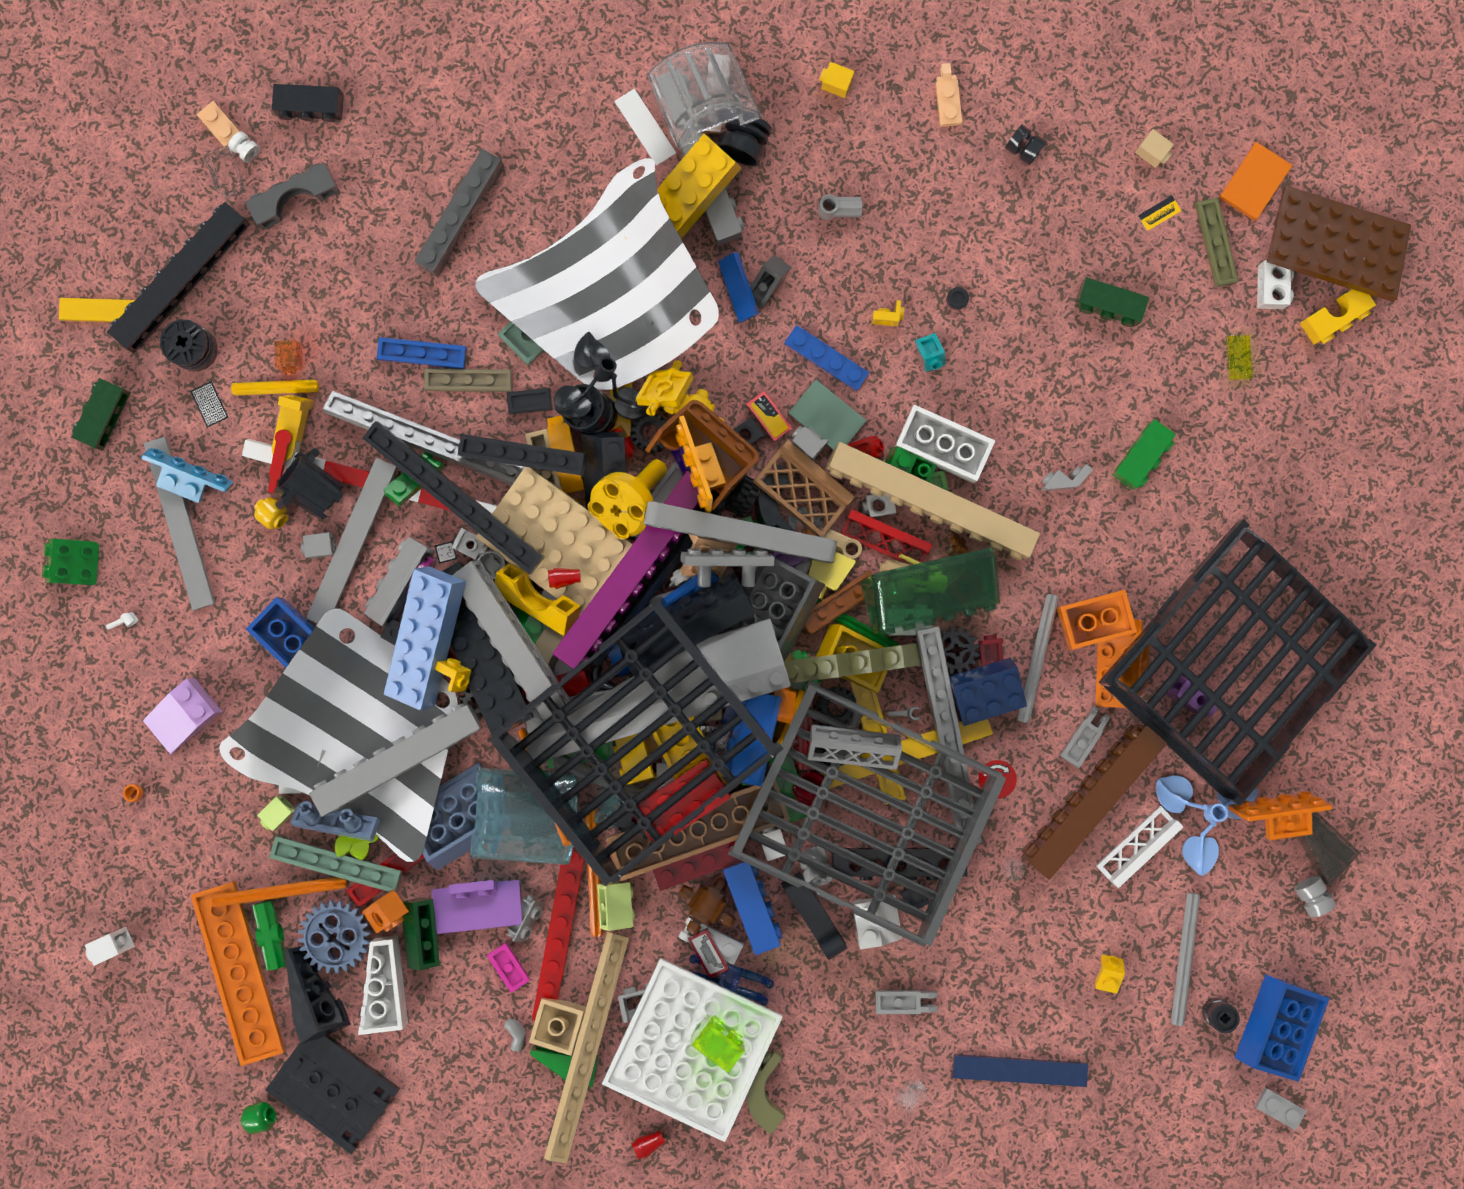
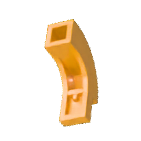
M562 415L548 418L547 430L550 447L576 452L572 429L564 421ZM557 472L563 492L571 493L584 490L583 476Z

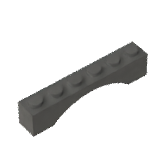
M481 149L414 260L420 268L437 278L439 277L450 259L455 243L469 216L484 195L494 186L503 171L504 165L501 159Z

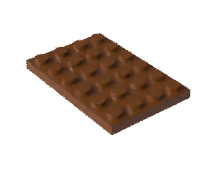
M1286 185L1281 195L1267 263L1394 302L1398 298L1411 224Z

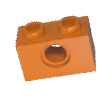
M394 889L362 911L376 933L383 929L385 932H388L404 921L402 916L409 912Z

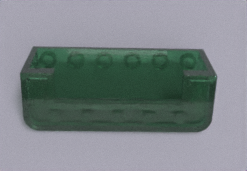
M994 547L882 571L869 576L860 583L874 634L882 633L883 636L896 633L895 629L903 628V631L915 629L916 625L923 623L924 627L936 624L938 619H944V622L957 619V615L964 614V617H969L977 614V610L984 609V612L996 610L997 605L1001 604L997 555Z

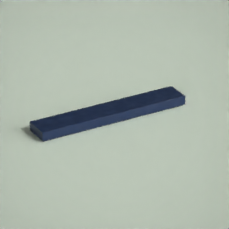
M954 1054L952 1077L954 1079L1087 1087L1088 1064L1085 1062Z

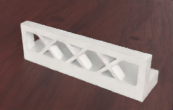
M1159 806L1108 853L1096 867L1114 886L1119 888L1172 839L1183 826L1173 819L1162 806ZM1161 813L1169 822L1162 828H1154V818ZM1142 830H1150V839L1146 843H1138V833ZM1126 845H1134V854L1130 858H1122V848ZM1110 860H1117L1118 869L1110 875L1103 866Z

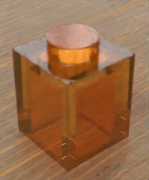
M297 340L274 341L275 368L282 371L283 374H296V370H303L302 344Z

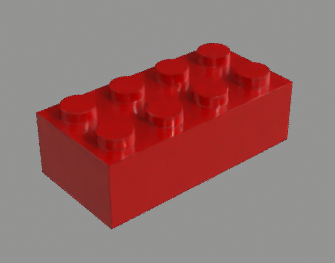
M705 757L654 791L637 806L645 816L711 765V762ZM715 772L652 822L660 835L725 784L719 774ZM731 792L722 798L717 797L682 829L678 828L674 831V835L730 799ZM643 830L651 842L654 841L646 830Z

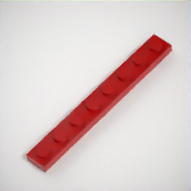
M571 844L564 846L532 1015V1020L534 1021L541 998L559 1000L584 866L583 857Z

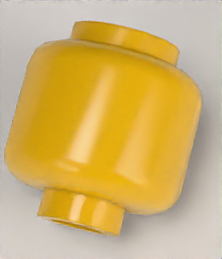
M274 497L260 499L254 507L255 519L271 530L283 527L289 517L287 515V507L278 509L276 507L278 500Z

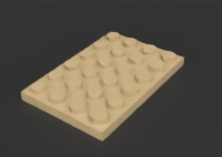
M530 467L523 469L492 513L545 556L533 574H528V577L558 599L564 595L581 605L579 616L633 545L628 539L617 538L588 509ZM479 533L476 535L477 539L493 551L501 554L510 564L519 567ZM553 567L580 569L581 582L557 590L550 588L548 570H553Z

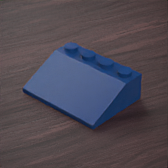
M1265 974L1235 1059L1254 1069L1299 1082L1330 998Z

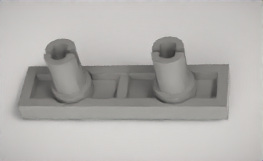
M690 548L688 552H681V562L685 566H698L697 585L700 587L711 586V570L713 566H742L741 585L744 587H754L756 567L774 566L775 558L766 549H754V552H746L744 549H732V552H724L723 549L713 548L710 549V552H701V549Z

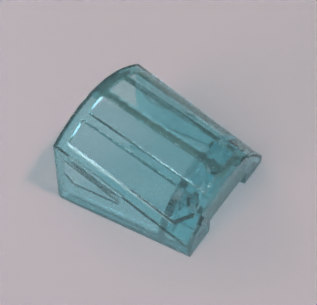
M477 767L475 790L478 791L475 833L471 839L470 858L569 865L573 845L563 846L554 821L512 769ZM543 770L548 777L555 772L553 770ZM567 773L554 784L562 795L577 783L576 775ZM576 795L568 803L577 813Z

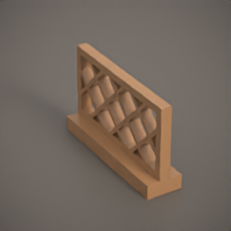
M789 440L779 447L775 455L753 481L818 537L825 535L845 507L854 499V496ZM779 456L786 461L787 469L777 470L776 460ZM788 473L789 485H779L778 474ZM792 473H800L803 476L804 484H794ZM765 474H773L774 485H766L761 480ZM809 487L819 489L821 498L811 499ZM790 488L791 500H784L780 496V489ZM794 488H805L806 499H796ZM826 501H833L839 507L837 511L827 513ZM811 502H821L823 513L813 514ZM796 503H807L808 514H800L797 511ZM814 517H823L824 527L821 531L814 526Z

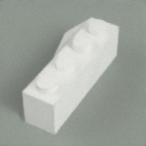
M398 935L377 937L370 942L367 976L366 983L364 984V999L358 1035L403 1030L408 1024Z

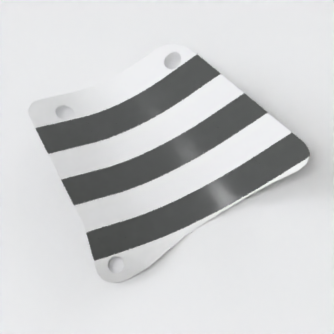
M650 158L639 160L616 174L594 209L562 239L530 259L489 271L479 276L475 282L477 292L576 378L588 385L594 379L595 370L593 367L590 369L581 368L574 359L575 347L587 332H590L596 340L603 344L608 350L610 358L615 360L617 368L614 373L617 374L616 386L618 388L655 371L679 356L710 330L717 322L719 316L717 303L661 203L656 184L655 162ZM639 166H644L645 172L639 179L633 178L634 170ZM693 309L698 310L701 314V322L697 326L692 325L689 320L690 312ZM612 379L608 382H596L594 387L603 390L613 389Z
M332 609L323 615L258 709L245 723L221 742L219 747L222 758L231 767L249 778L292 788L310 795L309 793L315 790L314 785L324 780L327 783L335 779L333 775L343 769L349 771L354 768L353 764L363 758L367 761L374 757L372 753L383 747L387 750L394 746L392 742L403 736L407 739L413 735L412 731L422 725L425 728L432 725L431 720L442 714L445 717L453 713L451 709L458 705L455 692L448 691L449 683L443 678L441 679L438 692H444L448 695L450 704L447 708H439L435 704V706L418 710L384 695L395 645L382 639L381 635L341 609ZM350 628L354 631L355 639L352 643L345 644L340 640L339 634L343 629ZM234 747H239L245 751V757L241 760H235L230 756V750ZM449 748L338 810L350 809L355 814L377 817L380 820L376 835L405 861L414 862L418 860L424 850ZM322 749H323V750H325L326 752H325L323 758L321 759V761H320V763H319V759H320L321 752H322Z

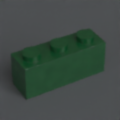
M1086 277L1081 283L1074 307L1079 308V311L1082 313L1092 314L1093 312L1099 314L1100 318L1112 321L1115 319L1121 321L1123 326L1134 327L1142 322L1149 297Z
M99 378L92 386V394L89 400L82 407V415L79 421L73 426L71 438L103 451L131 392Z
M419 897L402 901L409 911L402 916L404 918L403 930L407 968L424 970L440 966L433 899Z

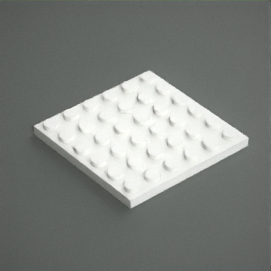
M660 958L603 1079L602 1085L725 1142L780 1024L782 1015Z

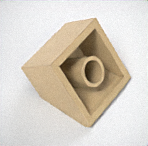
M541 998L529 1043L572 1056L586 1007L569 1001Z

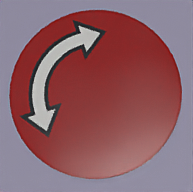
M993 760L986 763V766L1003 773L1002 776L1006 778L997 799L1010 795L1017 783V776L1013 767L1002 760ZM979 772L978 782L982 789L989 776Z

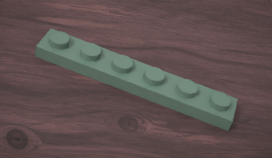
M275 836L269 856L271 859L388 892L394 889L397 893L403 871L365 860H358L348 855L338 857L336 852L280 836Z

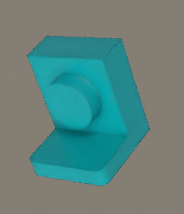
M936 333L915 340V345L923 360L926 372L937 370L946 365L945 351Z

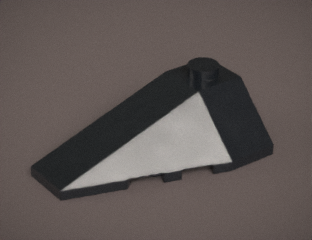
M300 946L286 949L285 958L293 1023L300 1043L320 1039L348 1027L351 1023L343 1002L340 998H334L329 990L332 986L328 980L324 982L318 974V965L316 963L312 966L310 965L312 958L304 959L307 951H300L299 949L303 947Z

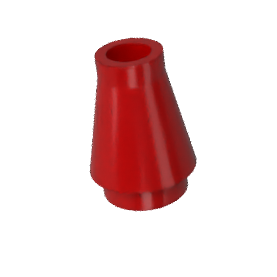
M553 567V570H548L549 587L557 590L580 583V569Z
M659 1130L655 1133L635 1138L636 1141L631 1143L640 1160L642 1158L646 1159L666 1142Z

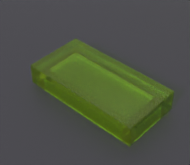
M1250 335L1227 336L1229 381L1252 379Z

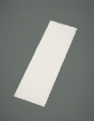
M635 89L614 101L650 157L654 160L656 166L676 154V151Z

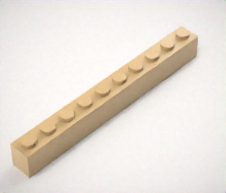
M841 442L836 444L826 466V469L830 471L829 474L836 478L842 479V477L851 480L850 484L862 488V486L871 489L870 493L878 497L888 496L891 498L890 502L895 505L902 506L904 504L911 507V512L918 515L924 513L930 516L931 521L938 524L944 522L950 525L951 530L957 533L966 532L970 534L971 539L977 542H982V540L990 543L989 547L994 550L1002 551L1003 549L1010 552L1009 556L1017 560L1030 558L1040 535L1039 532Z

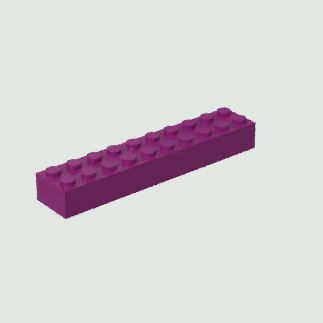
M689 471L685 473L663 504L695 511L698 507L700 508L697 495H699L698 488L693 487ZM646 526L552 654L571 669H574L582 661H587L592 651L597 652L600 649L599 646L604 643L602 638L605 633L610 634L617 625L615 620L619 614L624 616L631 606L629 603L631 598L639 596L644 588L642 583L646 578L650 580L657 571L656 564L659 560L663 562L670 553V545L672 543L676 545L683 536V533Z

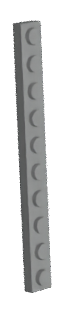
M334 391L331 392L323 407L324 413L369 430L374 421H378L408 446L509 485H513L525 468L524 466L457 456L460 440Z
M939 626L915 630L937 742L964 755ZM946 757L942 766L943 771L970 783L967 766ZM946 782L948 797L972 809L974 805L973 795ZM951 809L954 826L963 829L968 817ZM981 836L978 840V843H982Z

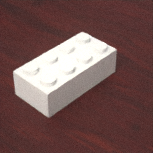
M914 405L894 447L899 446L936 464L937 468L974 484L980 477L995 440Z

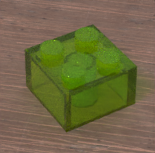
M707 1014L691 1035V1046L729 1073L745 1051L744 1041L742 1040L743 1036L733 1028L728 1030L724 1027V1022L716 1015L711 1017Z

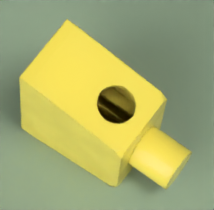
M837 552L835 553L834 563L812 560L808 575L826 584L819 599H823L827 588L832 591L838 589L855 564V560Z

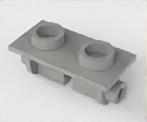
M531 895L523 898V921L521 925L509 926L507 929L509 931L507 935L513 938L512 941L525 942L531 936L536 920L542 915V908L545 902L535 901L536 898Z

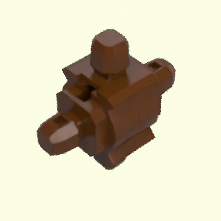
M719 877L713 884L714 888L708 885L705 889L699 887L696 893L693 891V888L687 885L682 886L679 895L685 900H690L687 908L691 910L689 916L694 918L693 921L690 920L686 931L696 935L702 928L701 924L708 927L709 923L715 925L718 920L722 921L721 924L726 927L733 925L736 919L731 913L724 912L727 904L723 901L726 897L720 894L725 891L728 885L725 879Z

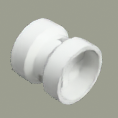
M243 131L237 132L228 144V147L234 153H238L245 163L251 162L260 151L259 145L254 141H250Z

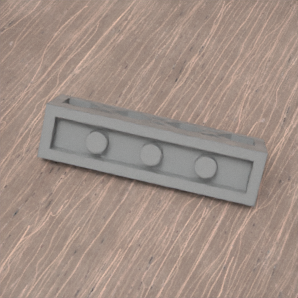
M811 725L808 760L897 770L902 752L901 735ZM815 747L827 750L824 753H814ZM847 750L849 754L840 756L837 752ZM865 752L870 753L872 756L866 759L861 758L859 755ZM885 755L894 756L893 761H884L881 757Z

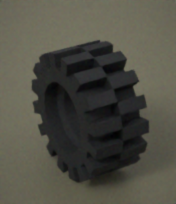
M646 415L633 422L631 437L639 450L647 453L645 449L651 441L644 439L643 430L648 425H654L658 429L667 422L662 415ZM660 442L649 453L655 454V452H660L666 447Z
M746 475L734 488L736 492L725 505V509L740 517H744L748 513V510L752 508V504L756 501L755 498L760 490V487L753 482V478Z
M831 687L827 689L856 703V698L846 688ZM819 696L817 711L844 724L851 721L854 714L853 711L845 708L842 714L833 715L828 708L830 700Z

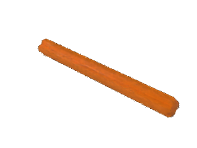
M597 808L585 817V824L590 830L598 825ZM587 864L591 935L599 937L603 935V929H600L597 891V884L601 883V880Z
M332 877L216 894L212 896L211 902L213 907H221L343 889L347 887V880Z

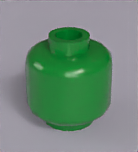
M267 1102L248 1105L243 1110L240 1120L241 1125L249 1134L269 1131L276 1121V1111Z

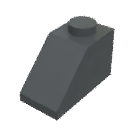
M773 255L763 264L750 286L755 303L761 309L764 308L792 268L776 255Z

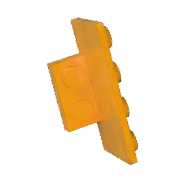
M683 415L679 417V425H676V439L679 447L683 446V459L686 467L690 466L691 483L693 487L698 488L699 495H697L699 506L700 508H705L706 513H711L713 497L710 490L724 487L726 482L712 443L695 447Z

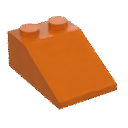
M1126 589L1057 607L1068 650L1137 633Z

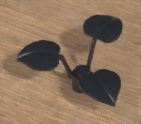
M587 332L575 347L574 359L583 369L593 367L595 377L582 394L574 386L566 385L559 388L554 397V409L556 412L570 419H579L586 416L592 405L585 396H587L597 381L608 382L612 379L613 397L617 399L614 403L616 412L628 420H637L648 415L646 410L649 406L637 404L636 397L639 393L638 391L629 387H622L617 394V374L614 373L617 364L614 359L610 358L606 347L596 340L590 332Z

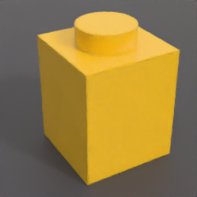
M830 62L828 68H823L819 81H822L821 89L846 98L855 71Z

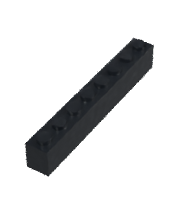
M226 202L217 206L208 221H204L199 226L198 232L185 241L179 253L174 254L169 259V264L155 274L154 280L150 285L145 286L140 291L139 297L126 306L120 318L115 319L110 324V329L107 333L125 349L134 354L250 226L249 222Z

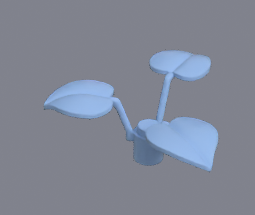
M1175 775L1158 778L1156 781L1157 798L1167 811L1181 813L1185 805L1204 810L1205 819L1210 822L1208 827L1200 834V837H1189L1184 842L1182 854L1187 864L1198 875L1204 876L1212 869L1219 854L1216 840L1211 837L1205 838V835L1216 826V822L1226 820L1227 816L1232 819H1242L1228 810L1229 804L1236 803L1225 800L1218 792L1216 796L1221 804L1207 806L1192 803L1188 800L1193 795V788L1186 778ZM1255 788L1246 800L1249 802L1254 801L1258 790Z

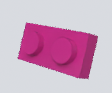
M507 942L487 955L511 993L530 981L529 975Z

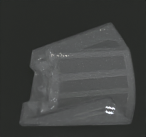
M705 42L684 47L662 59L647 73L658 110L678 149L698 142L697 133L734 119H737L740 125H744L762 118L729 43Z

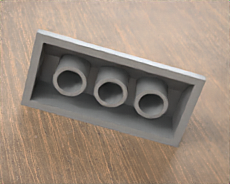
M411 537L401 542L397 558H393L390 561L386 577H382L379 580L375 596H371L365 605L366 611L364 614L381 626H387L391 618L397 619L406 603V589L410 587L409 583L414 569L423 561L427 562L425 557H433L435 553L433 549Z

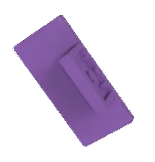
M488 880L449 885V888L433 889L431 891L437 934L521 925L523 921L519 880L502 882Z

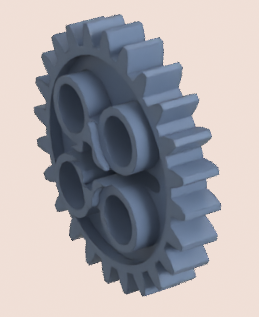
M334 900L329 901V905L324 901L320 903V908L315 906L312 908L313 913L308 912L306 914L308 920L301 921L305 928L298 930V933L304 936L298 939V942L304 943V946L299 950L307 951L304 959L311 957L310 965L312 966L317 962L319 971L324 966L326 967V973L331 972L332 968H334L335 973H339L341 966L344 971L349 970V964L355 967L357 965L356 959L361 961L364 958L361 952L366 953L369 951L364 945L370 944L372 941L366 938L372 931L365 930V927L370 923L362 921L365 917L364 914L360 916L357 914L360 908L357 907L351 910V902L344 907L343 900H340L337 905ZM330 915L337 918V926H333L329 922ZM347 930H352L354 932V940H350L347 938ZM334 932L338 934L335 941L332 939ZM316 933L322 934L324 938L323 943L316 941ZM333 947H337L340 950V957L332 954Z

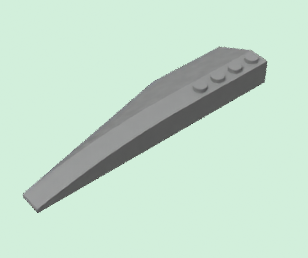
M770 619L712 636L697 644V647L741 701L791 686ZM686 650L676 655L653 675L663 685L689 664L693 658ZM698 667L667 693L677 703L708 677ZM633 676L567 716L573 726L577 725L635 677ZM644 681L581 732V736L590 744L653 693V688L647 681ZM713 685L682 711L688 718L699 715L723 695ZM661 699L657 700L607 742L640 733L669 708ZM673 717L664 725L677 722L678 720L676 717ZM557 722L526 748L528 753L535 759L566 734V730ZM571 740L549 759L581 749L574 740Z

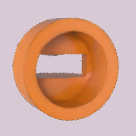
M129 784L123 790V797L128 802H138L144 795V790L135 784Z

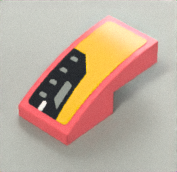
M764 391L746 404L773 441H776L792 429Z

